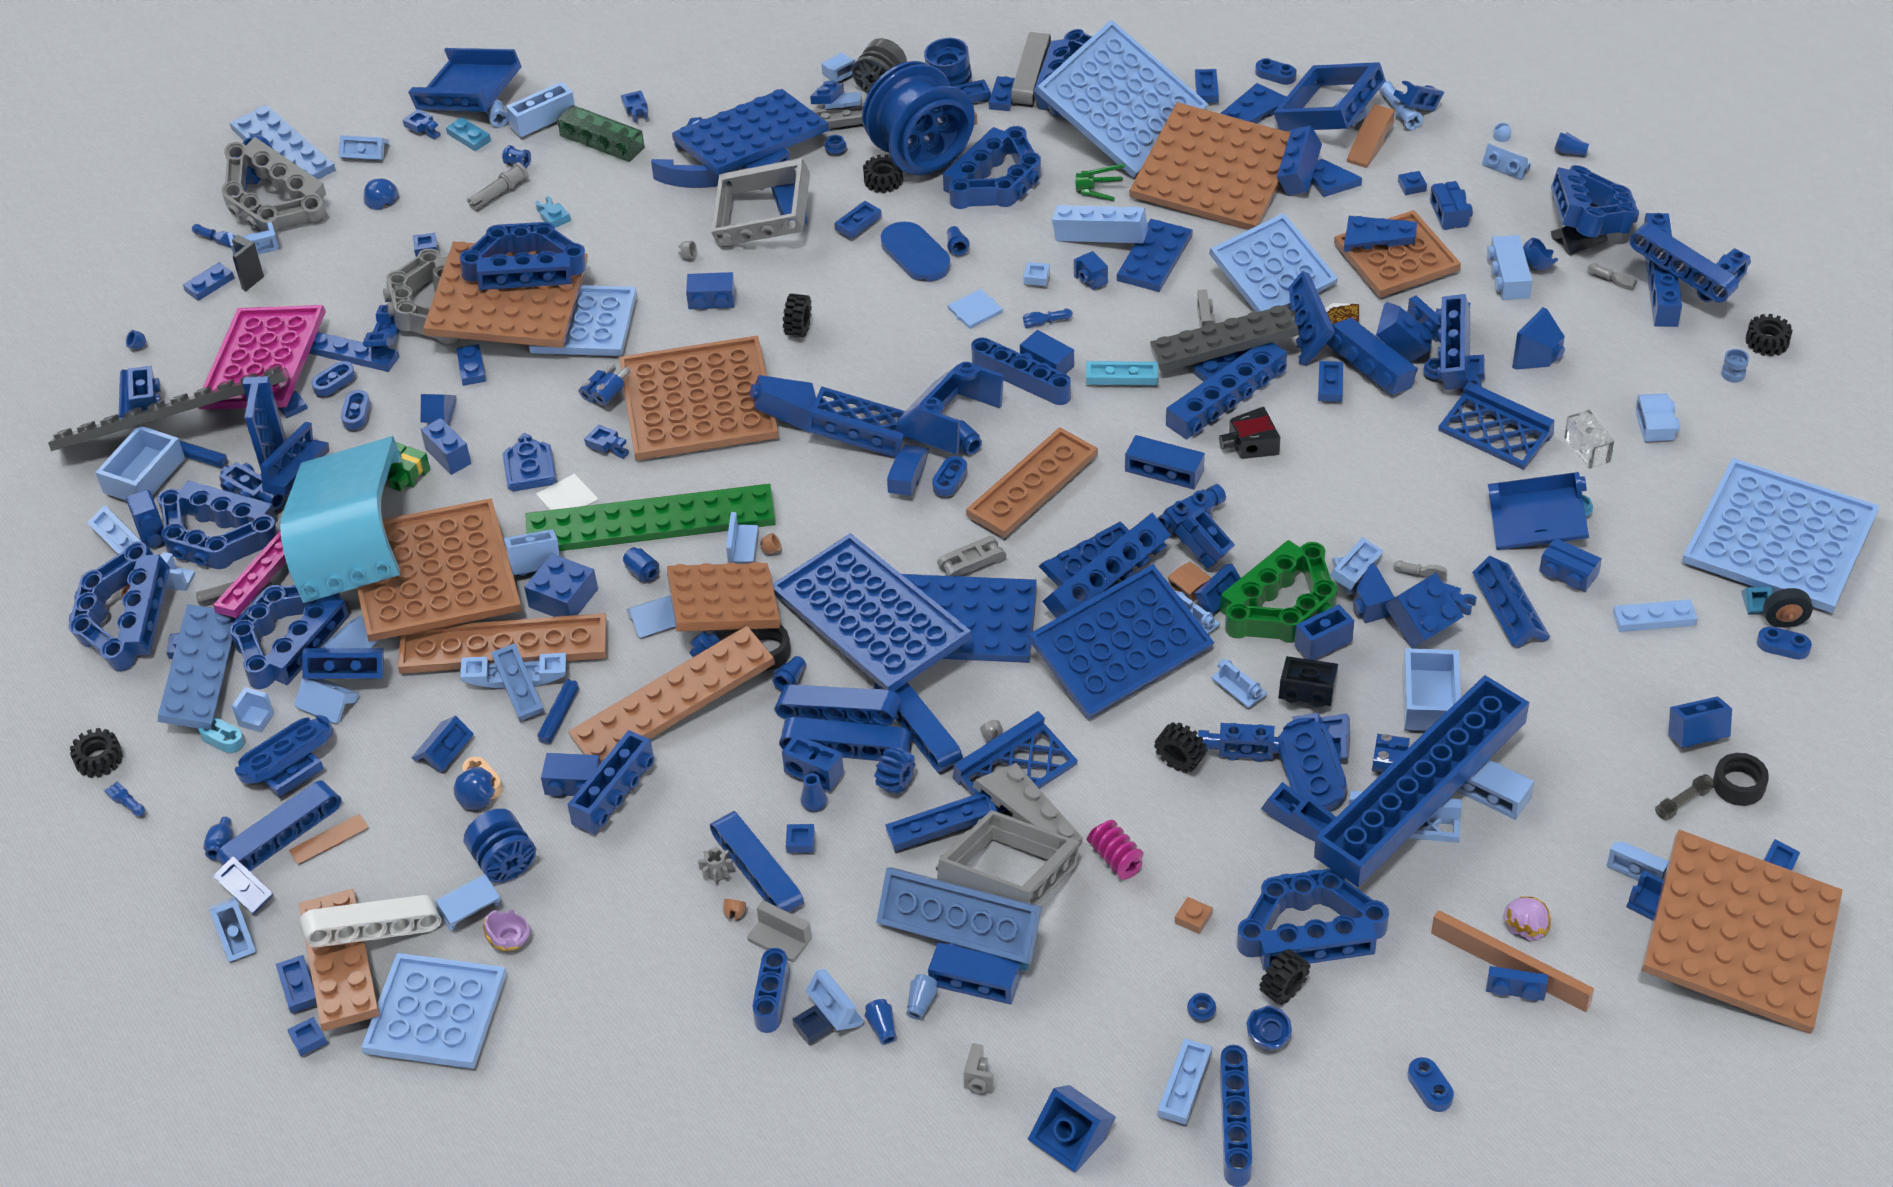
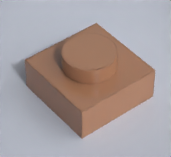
M1187 897L1175 916V924L1200 934L1212 916L1213 907Z

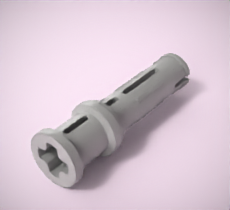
M516 162L513 168L507 172H501L496 181L472 197H469L467 202H472L469 206L476 211L503 191L514 189L517 183L522 180L526 181L529 178L526 168L521 163Z

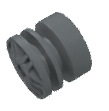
M884 38L874 39L867 45L862 55L854 63L852 77L861 90L869 93L875 82L885 72L907 62V57L899 45L893 41Z

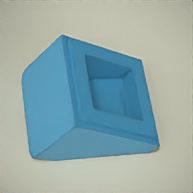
M1751 587L1742 590L1747 614L1764 613L1763 605L1765 600L1772 594V587Z

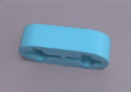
M214 717L212 728L209 730L198 728L201 739L205 743L224 752L234 753L244 746L241 730L221 719Z

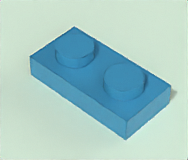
M463 117L446 127L449 136L473 151H477L491 142L489 133Z

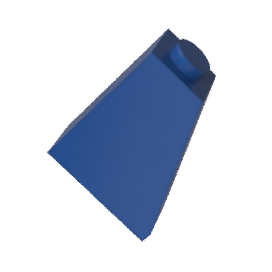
M758 375L755 384H752L750 388V398H753L755 409L805 430L811 406L813 407L816 400L813 383Z

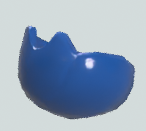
M384 178L373 179L364 188V204L371 209L381 210L386 203L392 206L393 202L398 198L396 185Z
M1530 238L1523 246L1527 263L1535 270H1546L1558 261V258L1552 259L1554 251L1546 249L1545 245L1538 238Z
M471 767L460 774L453 788L456 800L467 810H480L487 806L495 792L491 784L492 774L482 767Z
M1270 1005L1252 1010L1246 1022L1248 1037L1255 1046L1262 1050H1276L1288 1043L1292 1033L1290 1018L1283 1010L1271 1007Z

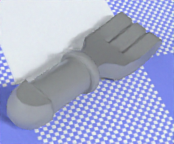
M1596 263L1588 266V270L1592 275L1596 274L1606 278L1608 281L1611 279L1617 286L1624 289L1632 290L1637 282L1635 277L1614 272V270L1598 266Z
M1399 560L1393 565L1394 570L1399 573L1421 575L1426 578L1437 573L1442 582L1447 581V568L1443 566L1429 564L1421 567V564L1406 563L1403 560Z

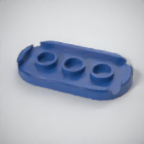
M905 221L890 224L882 231L881 246L883 250L911 278L919 281L920 278L926 279V281H936L948 273L950 267L949 254L918 224Z
M316 715V719L312 720L309 717L302 718L254 747L239 759V766H235V773L238 779L246 784L265 781L317 749L333 733V727L329 719L322 715Z
M1298 718L1290 721L1284 726L1283 731L1278 736L1279 754L1290 787L1302 798H1305L1307 794L1330 811L1339 806L1347 794L1345 774L1331 734L1326 725L1316 722L1312 718Z

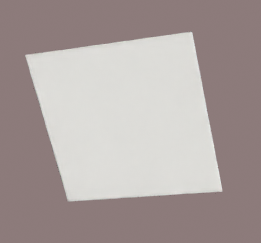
M575 473L536 493L550 510L587 506L598 500Z

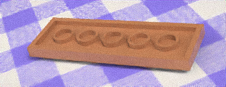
M1059 427L966 509V516L1001 537H1007L1098 455V448Z
M349 889L298 904L300 915L302 916L303 913L312 909L357 904L354 889ZM365 941L324 947H311L306 942L322 1031L380 1016Z

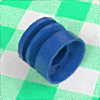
M951 37L941 38L933 41L926 47L924 51L925 63L942 71L947 77L950 86L972 82L969 50L964 41Z
M493 809L483 813L467 827L464 833V845L482 872L494 883L506 882L516 878L532 864L536 856L534 843L523 830L514 814L507 809Z

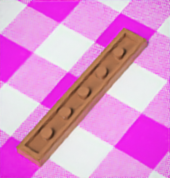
M1438 910L1434 915L1431 934L1496 967L1548 975L1547 993L1584 1012L1590 1007L1594 992L1593 987Z

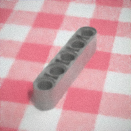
M1029 32L1012 87V103L1034 105L1035 96L1033 92L1051 43V34Z

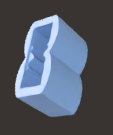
M1667 393L1638 395L1636 414L1640 423L1643 440L1645 442L1674 440L1675 434L1679 433L1680 430L1679 419L1674 416V401H1670Z

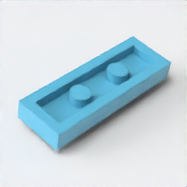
M1086 361V385H1157L1158 362Z

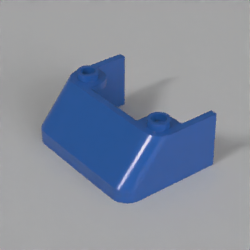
M962 362L933 382L897 420V431L903 433L905 437L957 455L959 453L960 420L943 415L944 407L957 394L1000 408L1002 406L1004 375L974 365L971 362Z

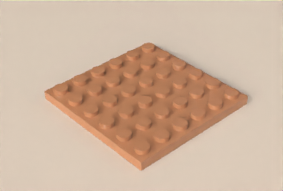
M1177 102L1129 190V197L1250 230L1260 224L1280 184L1277 174L1290 132Z
M453 241L423 327L424 335L557 348L564 347L585 271L579 275H571L572 284L478 290V281L464 280L461 276L460 254L470 249L475 243ZM530 251V252H529V254H531V255H535V254L540 253V252H537V251ZM507 253L505 255L514 256L516 253ZM585 253L586 266H587V263H588V254Z
M758 335L619 357L621 371L625 367L631 370V373L623 381L625 384L624 392L635 461L779 438L775 417L755 409L753 398H750V388L752 384H755L758 375L767 376Z
M492 498L382 519L389 544L401 572L399 576L357 587L368 642L522 611Z
M1679 829L1674 838L1641 971L1810 1034L1815 1027L1843 889Z

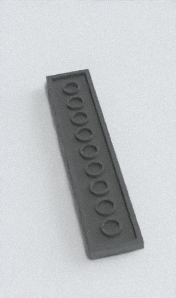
M280 366L271 367L263 372L264 375L258 376L256 372L243 376L240 382L237 383L233 379L222 382L214 390H211V387L208 386L196 390L197 392H194V396L188 397V394L185 393L173 397L174 399H171V402L165 404L164 400L152 403L144 411H142L141 407L127 411L120 418L118 414L105 417L97 425L95 421L82 424L80 427H77V431L72 432L71 428L61 430L53 435L54 439L49 441L48 444L52 452L245 394L243 388L244 377L268 376L270 384L275 385L285 382L290 376L287 368L280 369Z

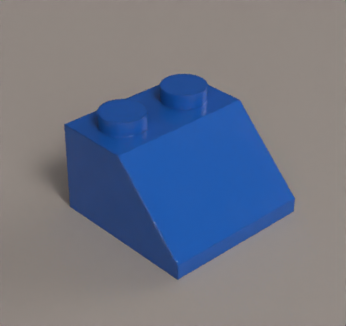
M1389 302L1384 304L1376 336L1410 363L1430 351L1433 334L1429 329L1421 325L1402 307Z
M1070 1085L1053 1088L1028 1140L1076 1172L1104 1142L1116 1116Z

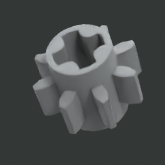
M718 847L703 851L704 859L698 860L703 878H709L714 882L729 878L728 870L734 869L733 859H730L729 851H723Z

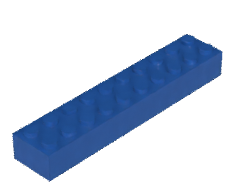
M1484 675L1315 837L1314 858L1359 888L1526 723L1529 702Z

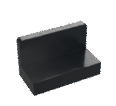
M1569 226L1550 231L1553 240L1563 239L1567 254H1573L1608 240L1607 234L1599 235L1595 238L1587 237L1580 234L1576 228Z
M237 235L232 239L236 253L233 255V261L241 288L244 291H248L264 277L255 242Z

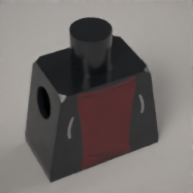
M1260 407L1231 418L1229 421V433L1219 435V443L1222 449L1234 447L1240 458L1247 459L1279 455L1281 437L1265 407Z

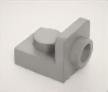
M975 1043L971 1045L964 1069V1088L970 1089L975 1093L985 1092L992 1094L994 1074L986 1072L988 1058L984 1057L983 1045Z

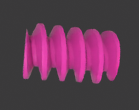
M1108 820L1093 828L1086 840L1100 857L1104 858V861L1110 865L1111 869L1117 873L1120 879H1130L1139 872L1144 853L1141 849L1137 848L1135 842L1130 841L1131 838L1128 834H1124V830L1121 827H1117L1118 824L1115 820Z

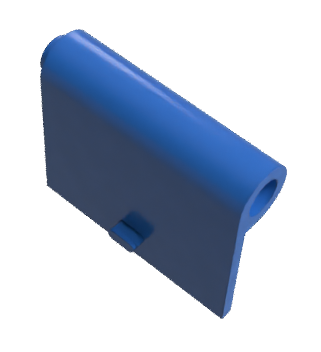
M1579 472L1488 484L1497 550L1549 544L1554 538L1562 541L1589 538L1582 491H1587L1585 476L1580 477Z

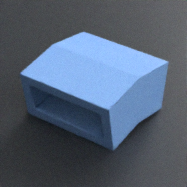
M840 53L821 63L822 74L832 81L839 82L852 75V68L856 61L844 53Z

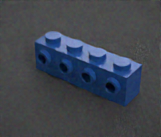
M1466 294L1443 296L1441 310L1438 311L1441 328L1438 329L1439 342L1441 343V347H1438V358L1441 362V366L1438 367L1439 381H1443L1446 390L1464 388L1468 381H1470V308Z
M1353 318L1332 324L1335 333L1326 344L1337 354L1344 357L1351 365L1358 368L1369 379L1376 382L1391 395L1412 388L1418 370L1417 367Z
M630 730L625 733L567 804L572 825L595 834L601 826L607 823L610 814L616 807L622 804L624 797L630 789L636 787L642 774L652 767L654 755L651 739Z

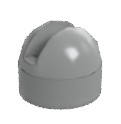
M684 241L678 246V248H681V252H678V254L682 258L694 259L696 257L697 247L694 241Z
M991 720L984 723L980 727V731L984 739L990 742L1003 733V728L1000 721Z

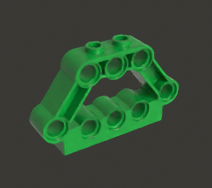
M1287 540L1224 591L1220 597V612L1225 615L1226 633L1230 637L1238 639L1247 636L1280 639L1287 643L1295 642L1297 624L1336 606L1337 585L1330 578L1325 562V547L1318 542H1307L1299 547L1290 540ZM1303 573L1305 575L1310 593L1298 596L1296 605L1285 609L1262 607L1264 602L1275 600L1281 588L1292 586L1298 574Z

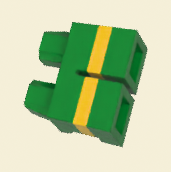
M396 442L402 459L390 465L387 479H389L390 486L394 490L401 492L406 486L414 488L417 481L416 478L420 474L425 476L431 469L426 452Z

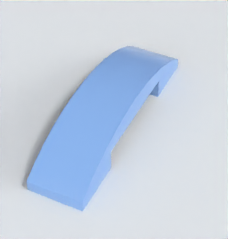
M566 653L540 654L539 661L524 662L534 686L553 682L566 676ZM488 657L461 658V681L482 687L505 689L495 663H489Z

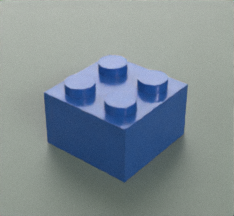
M551 553L524 586L529 608L553 617L579 615L598 591V586L593 568Z
M1434 573L1384 604L1412 649L1464 617L1437 573Z

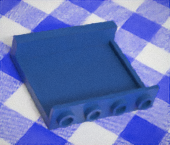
M445 48L444 51L449 61L427 87H412L408 93L416 110L486 112L522 66L515 49Z

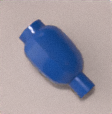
M222 817L219 824L211 826L207 832L203 849L205 850L206 857L211 860H217L216 856L219 849L233 838V831L230 828L231 819L229 817Z

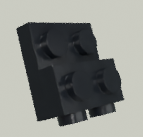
M1286 656L1280 679L1278 699H1285L1289 703H1311L1316 707L1331 706L1339 664Z

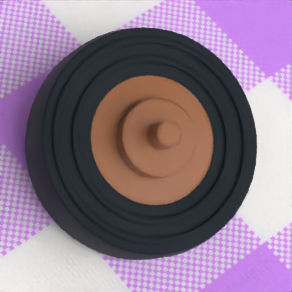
M1787 588L1771 594L1764 602L1763 611L1770 625L1783 628L1795 627L1810 618L1813 612L1811 598L1805 591L1797 588Z

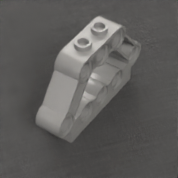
M256 137L247 145L240 142H231L225 147L224 154L227 160L226 178L221 191L228 210L234 216H241L250 227H257L261 231L269 230L267 223L272 222L274 232L285 227L306 222L317 223L323 220L325 209L322 199L326 195L324 184ZM250 166L255 170L259 178L271 180L275 189L289 192L292 200L274 205H264L256 194L246 193V168Z
M424 249L409 263L387 274V288L383 289L384 301L389 302L387 303L389 317L393 316L395 326L399 330L412 331L424 335L423 327L430 308L413 302L412 293L431 280H434V291L436 292L448 256L441 257V254L435 249ZM429 336L438 339L444 344H454L460 340V338Z

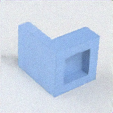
M163 552L161 557L170 567L166 588L186 591L195 576L194 570L176 567L173 555Z
M247 687L242 690L232 705L238 726L260 733L274 715L268 694Z

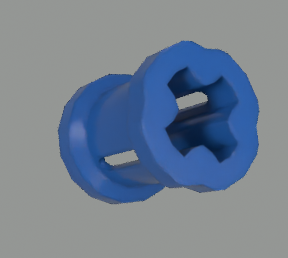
M508 145L502 154L503 163L510 165L519 162L527 168L531 162V153L529 150L524 149L521 151L515 149L512 145Z

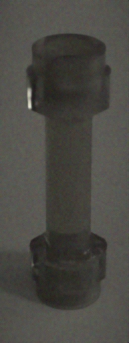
M1707 774L1696 777L1692 782V786L1671 800L1669 798L1662 800L1655 807L1656 814L1662 820L1672 818L1677 814L1678 808L1698 794L1704 796L1714 788L1713 779Z

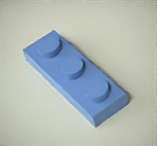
M514 643L491 652L493 661L519 721L543 713V706L516 644Z

